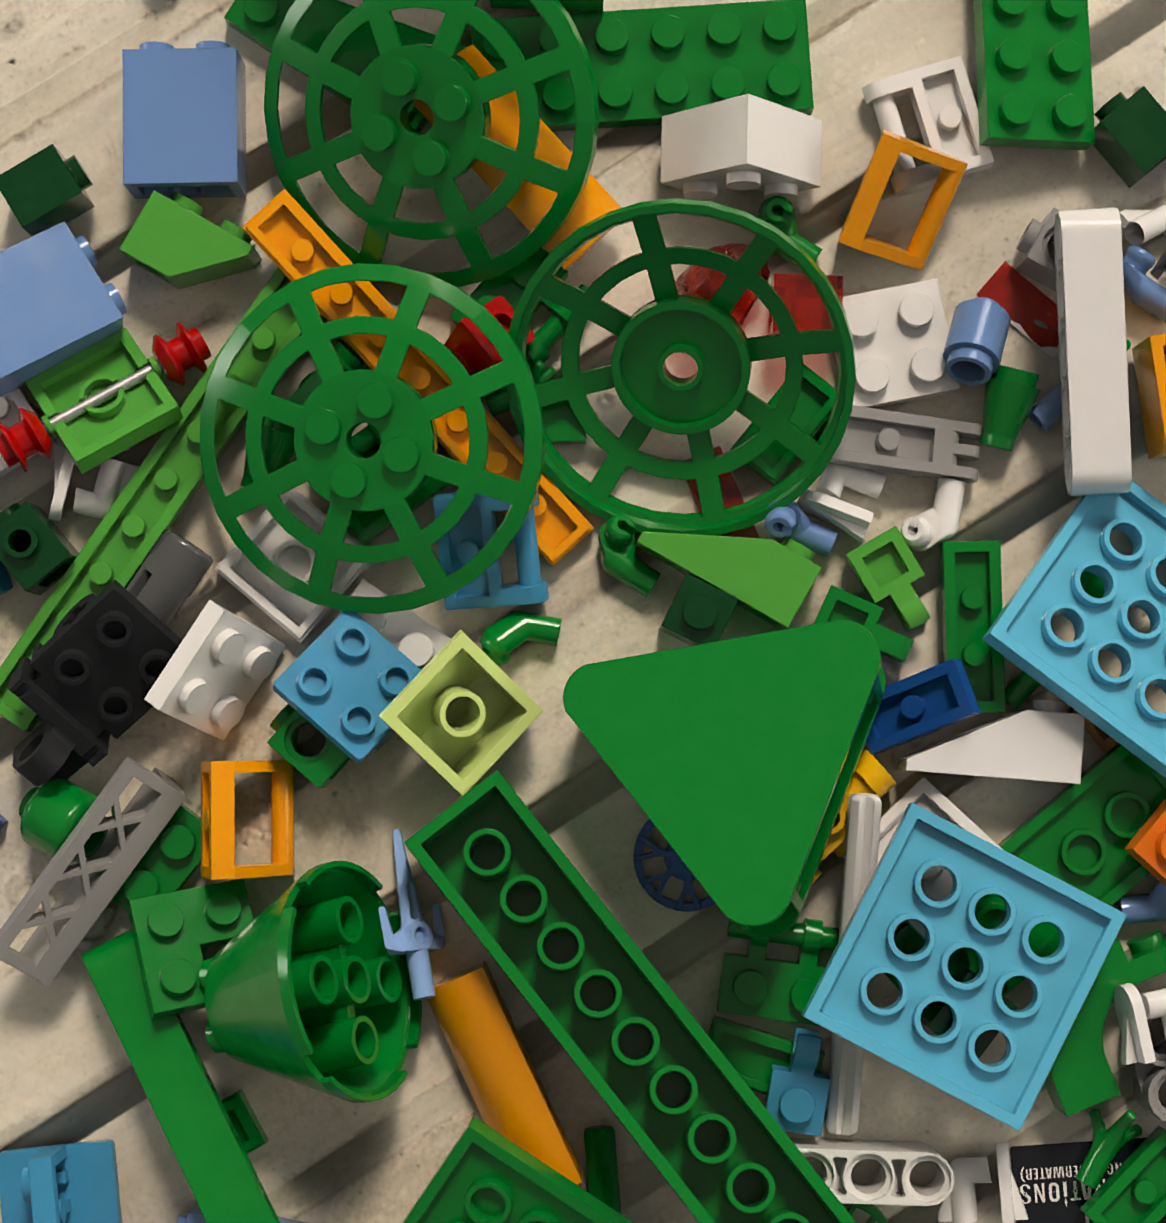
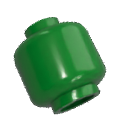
M65 778L51 779L40 787L32 788L24 796L19 807V815L21 817L20 831L23 840L53 858L98 796ZM108 830L91 834L84 844L86 858L93 855L100 848ZM75 856V858L72 860V862L77 861V857H76V856Z

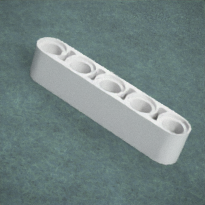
M1117 207L1057 211L1054 221L1064 468L1067 492L1069 496L1128 493L1132 481L1120 213Z
M790 1138L804 1157H815L822 1162L819 1176L843 1204L932 1206L946 1200L953 1190L955 1181L953 1169L942 1154L927 1143ZM868 1158L879 1162V1172L873 1181L859 1184L851 1180L852 1169L857 1162ZM927 1160L936 1163V1176L930 1183L923 1186L910 1183V1173L916 1164Z

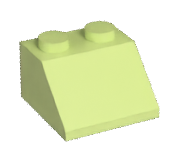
M459 630L378 716L450 786L464 796L535 721L543 710L463 631Z

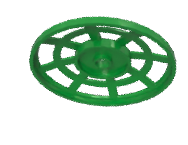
M314 0L294 1L287 11L273 42L265 76L264 115L268 145L278 177L286 191L353 264H384L382 260L390 233L399 237L417 240L446 239L455 236L471 267L452 272H431L428 274L456 287H462L492 279L518 266L553 238L570 217L586 187L596 154L599 126L597 86L589 55L571 16L559 0H529L550 27L559 47L525 60L520 48L506 29L486 11L476 6L479 0H363V4L354 8L335 25L322 43L318 53L291 38L298 22ZM405 8H425L444 12L445 15L432 44L421 43L403 46L391 11ZM369 22L380 55L359 76L334 63L333 60L346 40L363 24ZM468 24L474 27L492 44L507 68L479 78L475 70L462 57L456 54ZM283 61L309 76L306 87L305 118L311 149L289 159L282 141L278 110L280 74ZM568 70L573 87L576 124L573 153L568 170H565L534 157L538 145L540 125L538 95L534 83ZM325 85L352 99L350 107L352 132L326 142L322 121V99ZM516 91L520 116L516 149L489 138L491 127L489 101ZM415 100L425 102L432 110L433 124L427 133L416 131L409 123L408 109ZM362 154L368 164L382 176L373 206L367 203L350 187L340 174L336 166L337 163ZM478 160L507 172L503 181L491 196L475 209L469 211L455 180L469 171ZM321 171L325 181L340 201L359 218L368 222L360 252L346 244L325 225L306 200L297 180ZM524 180L558 193L549 211L531 233L507 252L495 258L492 257L477 227L485 224L502 211L520 190ZM404 187L413 189L433 188L447 220L421 223L395 217Z
M673 198L639 202L607 212L576 229L549 253L530 278L513 313L509 333L526 359L527 337L533 313L540 298L543 297L572 311L562 341V377L538 383L536 387L540 395L542 407L568 400L574 415L584 431L608 455L592 481L589 482L577 473L560 455L545 433L544 466L542 471L561 492L588 512L606 521L615 515H625L634 522L636 532L640 533L644 531L718 536L748 528L764 520L767 514L774 508L786 507L804 494L826 469L843 439L852 412L856 381L854 342L844 307L828 277L802 247L775 226L745 211L711 201ZM680 214L710 217L738 225L756 234V236L738 261L727 255L703 248L666 247L657 216ZM633 221L642 253L632 255L610 267L593 281L586 291L554 276L564 262L587 242L616 226ZM776 249H779L789 257L812 283L827 310L832 328L807 331L797 330L795 321L783 299L758 274ZM671 265H697L719 271L727 276L709 301L696 296L679 295ZM640 271H648L655 300L642 306L632 316L601 300L606 293L621 281ZM747 288L769 310L778 326L779 334L746 337L743 329L730 312ZM590 320L615 334L618 338L613 349L610 365L580 372V343L585 325ZM837 352L839 370L836 397L827 425L818 441H816L790 421L801 392L804 367L803 355ZM674 353H686L696 361L698 370L690 377L679 378L668 371L665 360ZM785 357L784 386L779 402L774 409L747 390L752 362ZM512 383L506 386L509 406L524 443V425L520 400ZM615 388L623 405L633 415L619 437L612 433L597 416L588 401L587 394ZM735 410L760 427L759 431L742 445L724 454L715 456L710 429L728 419ZM653 428L669 434L687 435L692 460L664 459L644 453L638 449ZM775 440L803 460L792 474L771 490L743 504L728 508L724 507L719 475L731 472L751 462L769 448ZM628 466L639 472L660 478L677 480L696 479L702 512L682 514L654 511L626 503L610 494ZM776 500L778 501V502H776L775 504H773V505H771V506H768L770 503H772V502H774V501H776Z
M357 263L326 268L294 280L264 299L240 322L222 348L208 379L200 414L199 450L205 484L216 514L234 544L258 570L285 590L314 604L345 612L384 614L416 609L444 599L479 578L504 554L522 529L536 499L544 466L545 426L540 395L530 367L510 333L486 307L460 288L431 274L391 264ZM353 281L391 282L407 286L394 320L385 317L354 316L323 323L311 292L328 285ZM430 295L447 302L470 319L494 345L503 361L470 376L464 365L445 345L429 333L418 329L417 326ZM290 303L302 335L292 340L274 357L260 377L256 388L227 377L234 358L250 335L274 312ZM354 334L387 336L375 370L357 369L344 371L331 340ZM410 345L418 348L434 360L447 374L453 384L423 398L412 385L400 378L399 374ZM309 351L322 383L311 392L303 406L273 395L276 385L285 372L303 354ZM512 383L520 400L524 425V456L519 481L485 470L488 459L489 433L481 397ZM219 399L248 410L245 449L253 483L228 496L225 495L219 479L214 450L215 415ZM462 406L466 412L469 429V456L467 464L436 454L438 436L435 419ZM265 417L295 428L294 448L297 460L270 474L266 468L263 451V424ZM362 423L373 425L381 437L379 450L369 458L357 454L351 444V436L354 429ZM428 476L458 486L459 488L446 509L431 524L421 530L406 499L422 486ZM308 482L320 496L329 501L330 506L321 534L300 521L283 503L280 495ZM477 493L511 504L502 524L486 546L462 568L447 576L430 545L440 540L458 524L473 503ZM264 504L270 515L288 534L306 547L315 550L316 554L308 583L290 575L266 557L247 536L237 517ZM384 509L399 538L397 542L375 546L344 543L353 511ZM409 556L425 587L409 593L384 597L347 596L331 591L339 560L355 563H380Z

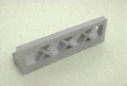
M126 757L0 929L1 961L49 986L187 797L172 777L156 767L150 771L130 757ZM135 777L143 782V784L121 813L119 796L132 778ZM110 808H111V810H112V816H110V817H105V815L108 813V811H109ZM109 829L100 848L86 861L84 844L92 833ZM76 856L77 864L69 865ZM73 878L51 908L48 893L55 883L60 880ZM41 904V905H42V911H41V912L34 913V912L36 911V909L39 907V905ZM38 926L20 952L9 947L22 929Z

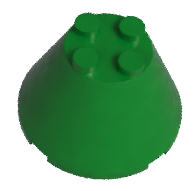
M332 861L317 865L305 872L217 952L213 958L203 961L199 970V978L204 988L205 1008L208 1018L206 1039L210 1048L215 1053L225 1052L239 1062L353 1103L381 1100L398 1089L408 1075L406 1070H401L407 1051L418 1048L422 1023V1000H413L406 955H390L385 948L378 909L381 906L386 908L393 934L400 929L399 911L389 913L383 900L376 892L383 888V885L377 878L352 862Z

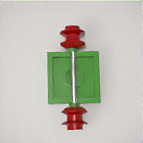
M180 322L176 323L175 338L165 341L157 334L153 336V356L147 359L127 329L123 328L25 381L31 396L44 414V416L40 417L43 423L40 422L35 413L23 408L18 409L19 422L15 425L7 427L0 422V455L8 468L19 463L24 472H27V458L35 453H39L48 460L51 459L53 443L47 434L50 433L53 439L56 437L60 439L83 474L183 419L179 405L162 382V379L165 378V375L168 380L183 386L185 385L184 372L188 369L195 367L202 373H205L207 367L204 361L212 357L196 327L186 330Z

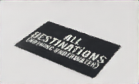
M1133 1138L1118 1151L1097 1189H1093L1075 1178L1091 1149L1093 1141L1012 1146L1010 1148L1012 1173L1028 1214V1220H1016V1223H1093L1080 1208L1146 1138ZM1166 1215L1158 1223H1166Z

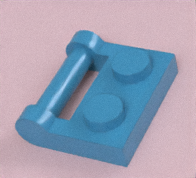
M538 491L524 525L514 539L519 582L503 584L501 560L499 558L479 578L444 598L446 610L537 604L549 599L548 582L541 579L534 507L539 505ZM456 492L436 494L433 497L435 519L446 509ZM479 493L476 494L473 503L458 524L437 541L440 564L447 576L462 568L486 546L497 530L495 511L509 510L511 504Z

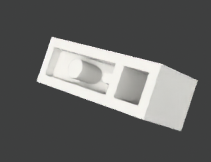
M1033 700L1032 710L1013 711L898 758L897 770L1081 784L1085 717L1081 714L1067 713L1068 704L1063 701Z

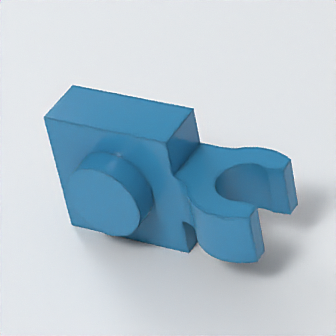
M795 1027L789 1067L771 1064L764 1106L784 1131L821 1137L831 1082L829 1074L815 1072L822 1038L818 1037L819 1031Z

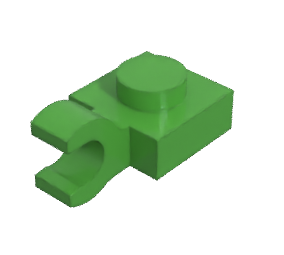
M896 526L845 555L847 562L870 601L877 604L889 598L897 617L907 633L926 623L931 618L911 585L923 578L925 574Z

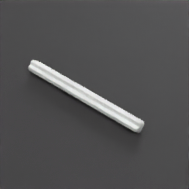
M853 793L848 798L838 942L877 867L882 802L878 795L871 793ZM833 1032L829 1064L831 1082L825 1123L828 1132L835 1135L850 1136L858 1131L864 1049Z

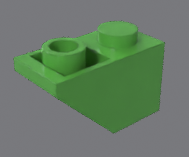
M155 190L152 192L120 247V250L132 263L178 289L256 269L262 259L254 246L250 244L252 239L238 225L228 220H223L219 227L201 217L205 210L188 197L175 192L172 198L169 199Z

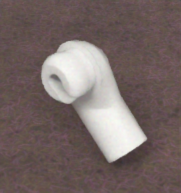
M938 478L933 507L915 517L910 516L902 523L900 533L910 549L915 551L931 550L957 533L966 486L965 482L950 478Z

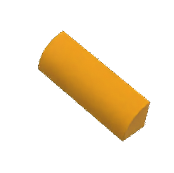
M470 45L457 53L475 70L479 78L497 72L474 45ZM516 91L489 101L491 109L489 138L516 149L520 116ZM421 100L413 101L412 103L433 124V113L428 104ZM540 119L538 145L534 157L568 170L572 153ZM479 160L472 167L493 192L503 181L507 173ZM589 174L586 187L570 217L543 247L550 253L576 229L607 212L620 209V205ZM524 180L520 190L508 203L507 207L531 232L549 211L558 193ZM609 231L587 242L568 258L562 267L566 270L581 260Z
M486 961L435 984L436 997L429 998L427 1001L484 1124L576 1185L582 1183L580 1164Z

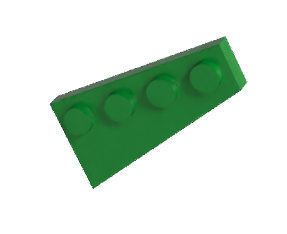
M235 0L225 14L224 19L227 25L271 53L275 37L287 11L295 0ZM314 0L298 22L291 38L318 53L322 43L335 25L356 7L338 0ZM395 21L403 46L433 43L436 35ZM369 22L363 24L346 40L333 60L334 63L359 76L380 55ZM459 44L456 54L468 46ZM294 68L295 70H297L298 72H300L301 74H303L304 76H306L307 78H309L308 75H306L305 73H303V72L299 71L298 69ZM326 85L324 86V89L351 106L352 99ZM411 103L408 109L409 123L413 129L421 132L428 120Z

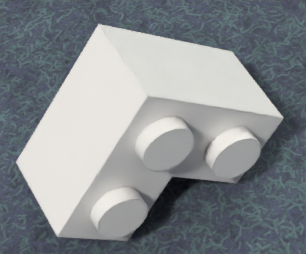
M751 94L662 116L660 183L683 190V196L694 200L713 199L717 197L718 190L730 188L734 190L755 189L764 192V199L782 196L792 201L798 198V192L821 187V119Z

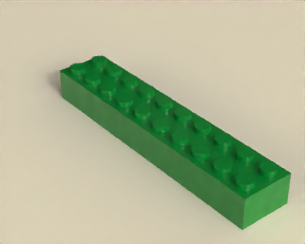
M498 770L489 775L404 842L412 856L698 1223H857Z

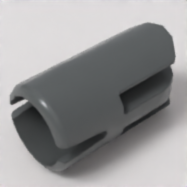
M165 530L141 564V568L126 590L168 626L212 565L213 559L174 531Z

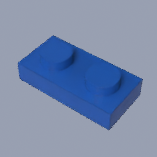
M950 659L886 686L884 697L866 741L871 754L883 753L981 714L962 660Z

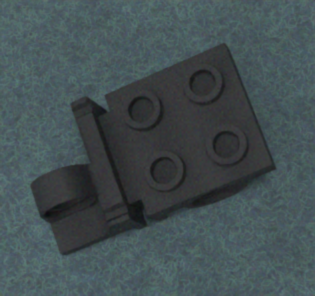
M114 580L98 596L91 593L74 605L57 625L53 637L44 645L39 643L34 648L31 660L27 656L19 661L18 669L11 675L8 690L45 720L14 748L12 767L34 786H40L55 778H65L68 780L87 763H90L93 767L108 754L110 734L118 739L154 707L145 701L144 698L182 642L179 636L118 581Z

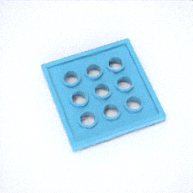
M1131 481V488L1128 493L1081 496L982 640L1166 778V713L1153 710L1145 698L1147 685H1155L1166 694V588L1160 584L1156 576L1157 565H1166V506L1135 482ZM1111 530L1121 531L1130 538L1133 546L1131 555L1120 554L1112 547L1109 537ZM1082 572H1090L1099 577L1104 586L1102 598H1094L1083 590L1080 582ZM1129 607L1140 608L1147 614L1150 620L1149 633H1140L1130 625L1127 618ZM1052 615H1062L1071 621L1075 629V637L1072 642L1063 641L1053 633L1051 629ZM1100 650L1111 651L1119 658L1122 667L1119 677H1111L1102 671L1098 663V653Z
M909 803L801 1015L1020 1131L1127 914L914 803ZM933 866L945 868L953 879L951 893L940 901L930 900L925 896L921 888L923 874ZM987 894H995L1000 897L1006 907L1004 921L993 929L982 927L975 917L976 903ZM908 919L919 921L926 931L924 946L914 954L902 953L894 942L895 929L901 922ZM1042 922L1052 924L1059 934L1058 948L1054 953L1046 957L1037 956L1031 950L1028 941L1032 928ZM967 947L977 954L979 971L970 981L957 982L948 971V960L955 950ZM889 973L896 978L899 984L898 998L888 1007H876L867 997V985L875 975ZM1014 976L1025 977L1033 989L1031 1002L1021 1010H1010L1002 1000L1003 985ZM941 1001L946 1003L952 1011V1025L944 1034L932 1036L927 1034L922 1028L921 1013L928 1004ZM987 1030L999 1031L1006 1041L1004 1056L993 1064L980 1062L975 1054L976 1039Z

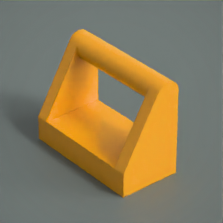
M883 129L840 232L838 242L859 251L923 270L968 163ZM900 153L942 167L907 250L866 234Z
M287 760L201 761V877L210 880L294 875V766ZM271 772L272 863L235 864L234 773Z

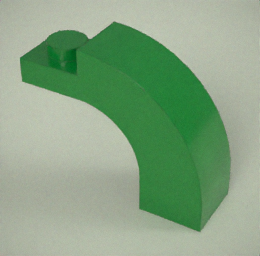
M1159 930L1149 931L1127 941L1129 948L1127 951L1123 950L1118 939L1114 940L1044 1084L1054 1107L1067 1117L1121 1094L1104 1053L1102 1040L1104 1022L1109 1009L1114 1003V989L1116 986L1126 983L1136 985L1166 972V934L1162 936Z

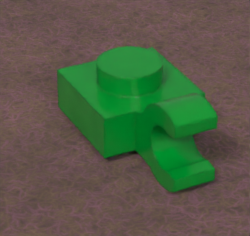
M833 585L830 586L813 623L818 624L835 620H850L859 623L873 634L881 654L901 663L906 660L914 640L877 624L883 612V607Z

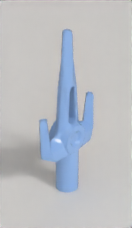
M397 828L392 831L400 929L395 934H393L386 908L381 906L378 911L386 950L390 955H406L413 1000H424L436 997L429 952L443 949L446 944L440 905L434 903L432 905L433 931L424 922L402 832Z

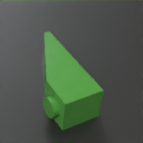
M643 531L636 544L638 549L684 575L689 574L738 598L739 600L736 605L780 630L789 627L822 567L811 561L815 555L814 552L787 537L780 544L773 539Z

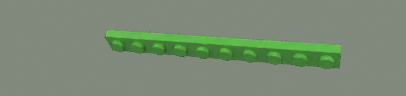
M279 268L273 273L241 321L264 299L291 283ZM290 303L274 312L250 335L234 358L227 377L256 388L260 377L274 357L292 340L302 335ZM221 350L180 407L183 419L166 427L0 666V715L23 731L31 732L41 717L8 690L11 675L18 669L19 661L25 656L31 660L34 648L39 643L44 645L53 637L54 631L63 617L85 596L91 593L98 596L114 580L118 581L126 589L163 532L171 530L205 481L199 450L200 414L207 382ZM219 399L215 415L214 450L216 462L219 461L246 422L248 410Z

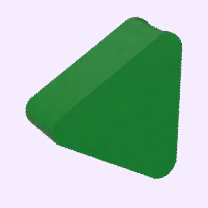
M835 620L586 664L573 672L567 680L563 692V704L570 718L721 911L744 933L756 938H772L788 931L795 924L801 913L884 697L886 680L881 666L880 648L873 634L859 623L850 620Z

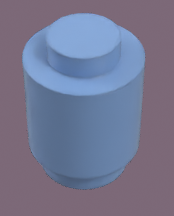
M977 297L963 301L955 308L943 352V359L946 360L945 369L947 374L959 383L966 385L984 384L999 369L1011 319L1008 312L996 301L985 297Z

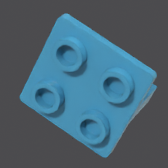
M343 611L275 680L273 690L356 763H360L374 748L378 751L393 735L394 731L378 715L414 679L421 669L357 613Z
M106 1139L2 1151L0 1153L2 1223H122L114 1141Z

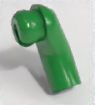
M773 196L765 199L760 205L758 218L782 231L802 247L816 262L823 249L799 235L792 203L782 196ZM776 249L774 251L775 254L796 266V264L784 253H782L779 249Z
M625 515L612 516L601 526L598 535L602 567L608 574L647 598L661 573L637 559L634 539L636 526L634 522Z
M511 611L485 629L480 639L481 650L497 666H503L510 661L512 651L525 641L557 646L562 619L523 611Z

